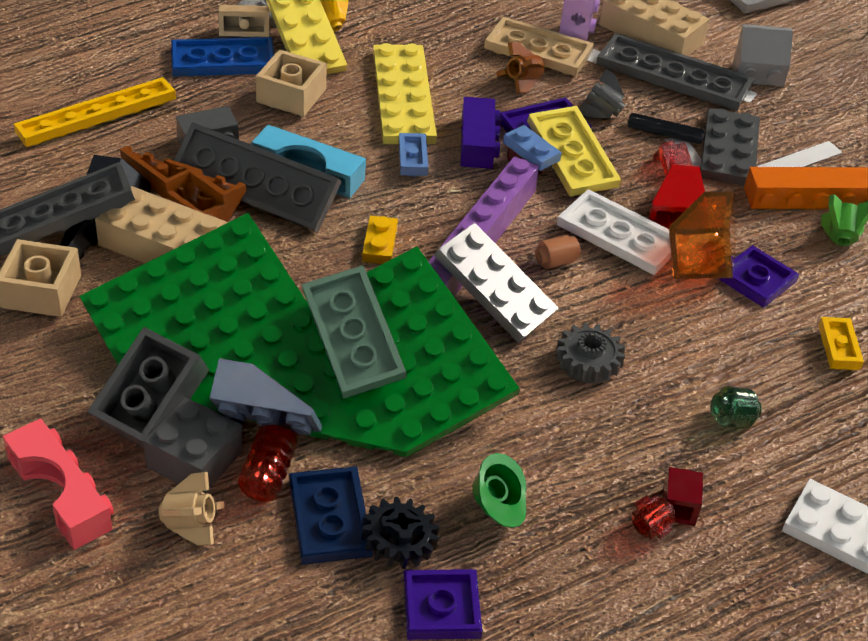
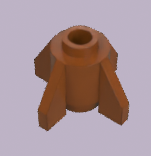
M519 42L508 43L509 54L514 57L508 61L507 69L497 71L496 74L497 77L510 76L515 79L517 94L526 93L542 77L544 62L539 55L533 54Z

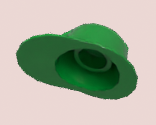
M495 453L488 455L482 461L479 473L472 484L474 499L483 509V512L489 515L496 523L508 528L518 527L523 523L526 516V479L523 471L515 460L505 454Z

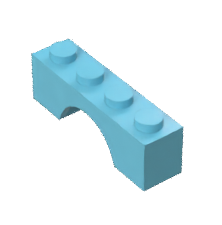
M267 125L251 142L253 146L339 178L341 184L336 193L338 195L351 198L365 181L366 158L286 130Z

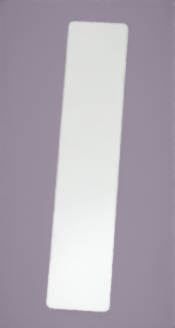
M827 141L757 167H805L841 154L842 151Z

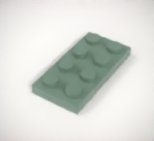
M363 265L302 284L305 298L343 399L406 378V370Z

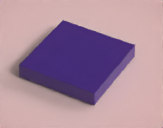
M752 245L718 270L716 278L765 308L795 284L799 274Z
M476 569L404 570L407 640L481 639L482 621Z

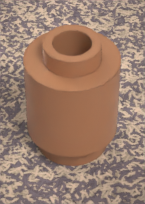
M568 235L540 241L535 249L536 260L545 269L571 264L581 255L578 240L576 237H569Z

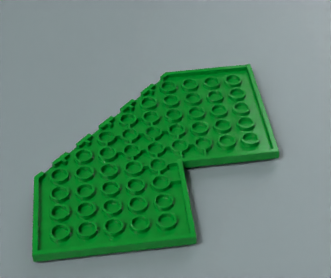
M249 213L79 296L117 365H119L142 328L145 327L200 355L209 371L190 400L223 415L209 398L219 358L253 364L314 410L322 424L321 432L311 431L310 435H306L324 440L329 438L346 441L347 445L370 450L378 448L392 451L393 455L408 457L519 395L520 392L519 386L418 246L366 272L406 370V378L344 399L306 299ZM278 425V430H283V428L291 429L288 426Z

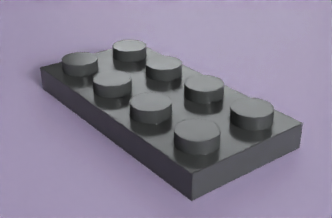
M708 109L700 168L703 179L745 185L749 168L756 167L760 117L748 113L729 112L725 109Z

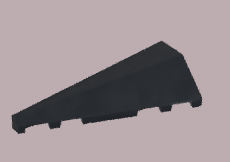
M93 155L86 175L121 161L130 186L150 192L151 183L122 158ZM95 219L84 220L72 225L65 231L60 246L78 248L79 261L84 257V251L91 244L96 245L98 243Z

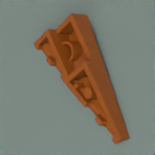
M130 146L120 149L121 158L151 183V187L162 198L226 222L229 221L246 192V185L242 182L236 185L227 183L223 176L217 175L215 178L203 175L201 169L170 159L162 162L154 159L152 153L146 152L143 155L135 153Z

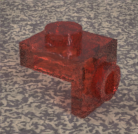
M674 141L663 143L652 155L654 161L661 160L665 176H667L672 165L693 166L686 142L675 144Z

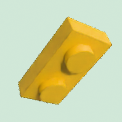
M370 215L363 247L362 262L383 264L392 259L398 228L397 218Z
M821 317L818 327L830 369L861 370L864 360L851 318Z

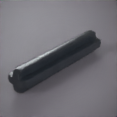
M631 113L628 119L629 128L695 144H702L705 130L637 113Z

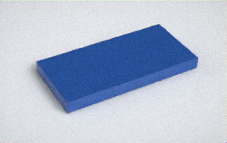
M272 37L171 40L173 77L258 74L274 56Z

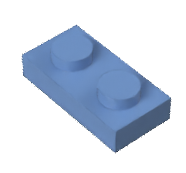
M525 125L504 134L503 143L528 162L539 165V171L561 160V151Z
M399 133L400 175L413 177L428 176L426 134Z

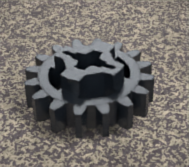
M394 497L392 504H389L385 499H381L379 507L371 505L369 513L365 514L363 518L361 540L366 541L365 550H375L374 559L376 561L383 557L386 558L388 567H391L394 561L399 562L402 569H406L409 561L416 567L420 566L422 558L426 560L431 558L432 551L436 549L438 543L439 525L433 524L434 514L425 515L424 510L426 506L420 505L417 508L413 507V499H408L406 504L401 503L398 497Z

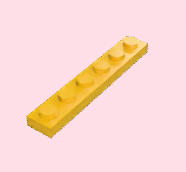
M164 77L14 123L15 133L26 147L38 145L41 142L56 137H62L81 129H87L106 121H112L119 117L175 100L176 90Z

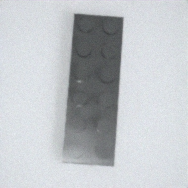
M617 33L612 36L600 52L596 65L605 67L610 71H617L631 78L651 82L653 85L663 86L677 93L687 94L701 101L712 102L721 105L723 108L736 111L740 108L754 81L752 76Z
M193 122L174 161L201 169L203 175L212 178L220 175L225 177L227 183L234 185L239 182L246 185V192L240 203L316 233L319 232L341 184V180L337 177Z
M121 161L1 209L0 255L9 254L17 239L38 242L45 236L57 231H65L72 225L84 220L95 219L104 212L114 208H122L129 202L134 201L135 198Z

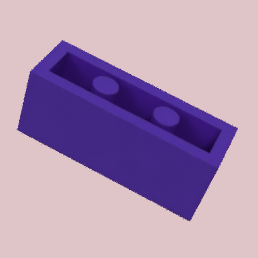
M463 98L461 167L493 169L494 158H499L500 110H495V99Z

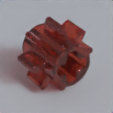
M646 495L634 503L637 509L632 512V523L640 535L650 539L657 535L659 539H662L673 531L670 525L676 522L674 519L675 510L667 499L657 495L650 499Z

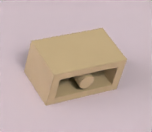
M219 6V36L269 37L270 9L268 6Z

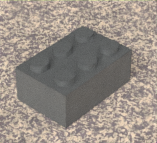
M143 327L87 412L102 427L144 449L143 441L184 397L192 398L209 369L200 355Z

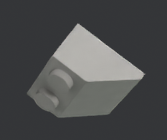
M743 24L732 64L733 71L754 77L753 84L784 87L791 61L792 28Z

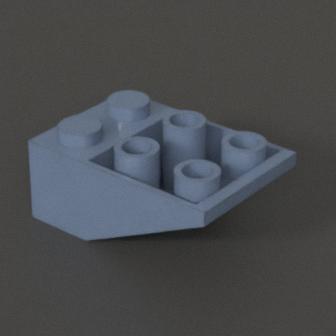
M219 358L209 398L225 417L241 424L245 423V419L258 421L259 426L268 429H278V425L291 427L292 432L303 435H310L311 431L321 432L322 424L314 410L255 365Z

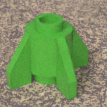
M835 194L829 195L828 205L830 212L821 215L820 224L833 242L840 246H849L857 242L864 232V226L868 221V201L859 203L857 206L853 203H842Z

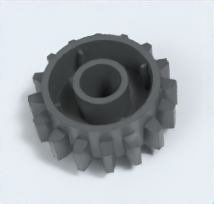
M587 323L583 324V329L572 325L571 332L564 330L562 337L558 338L556 361H561L560 369L565 370L570 377L585 383L609 381L610 376H617L620 368L623 367L625 345L619 344L621 339L619 336L611 337V329L603 332L598 324H596L594 329L589 328Z

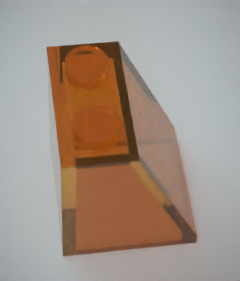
M733 191L704 192L669 226L673 279L733 278L736 250Z

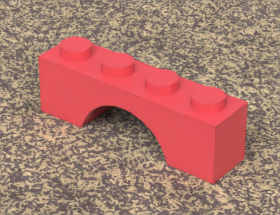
M40 418L3 436L7 459L23 481L46 479L64 488L60 497L52 505L56 526L73 550L113 530L111 515L114 514V509L110 500L105 494L99 495L96 491L95 482L88 472L82 473L75 454L72 450L66 451L63 448L62 440L55 428L49 429Z

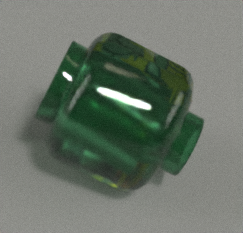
M730 385L722 387L713 396L710 404L711 414L715 417L717 423L723 427L735 429L750 428L760 417L762 410L758 396L753 390Z

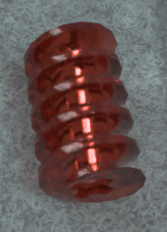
M268 425L258 430L255 440L251 445V450L247 455V460L242 467V472L238 477V485L247 497L261 502H270L277 498V492L283 487V480L287 476V470L291 466V459L294 457L295 449L299 444V439L293 431L279 425Z

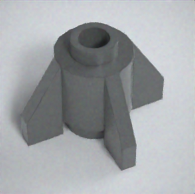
M606 69L599 78V81L604 84L602 85L597 82L586 97V100L591 103L588 104L584 101L579 108L584 118L610 119L612 114L617 117L626 105L622 102L625 96L615 74Z

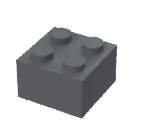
M184 397L143 441L146 468L178 484L192 473L208 472L210 489L243 451L242 424Z

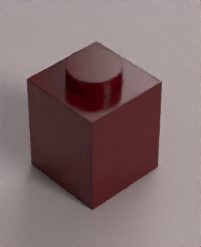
M669 467L663 486L661 520L692 526L696 525L702 507V472Z

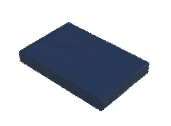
M357 466L289 473V486L301 565L373 557V550L366 551V541L361 540V527L366 510Z

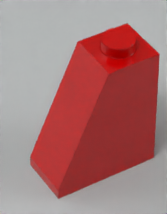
M672 165L652 202L649 220L668 229H704L709 207L699 166Z

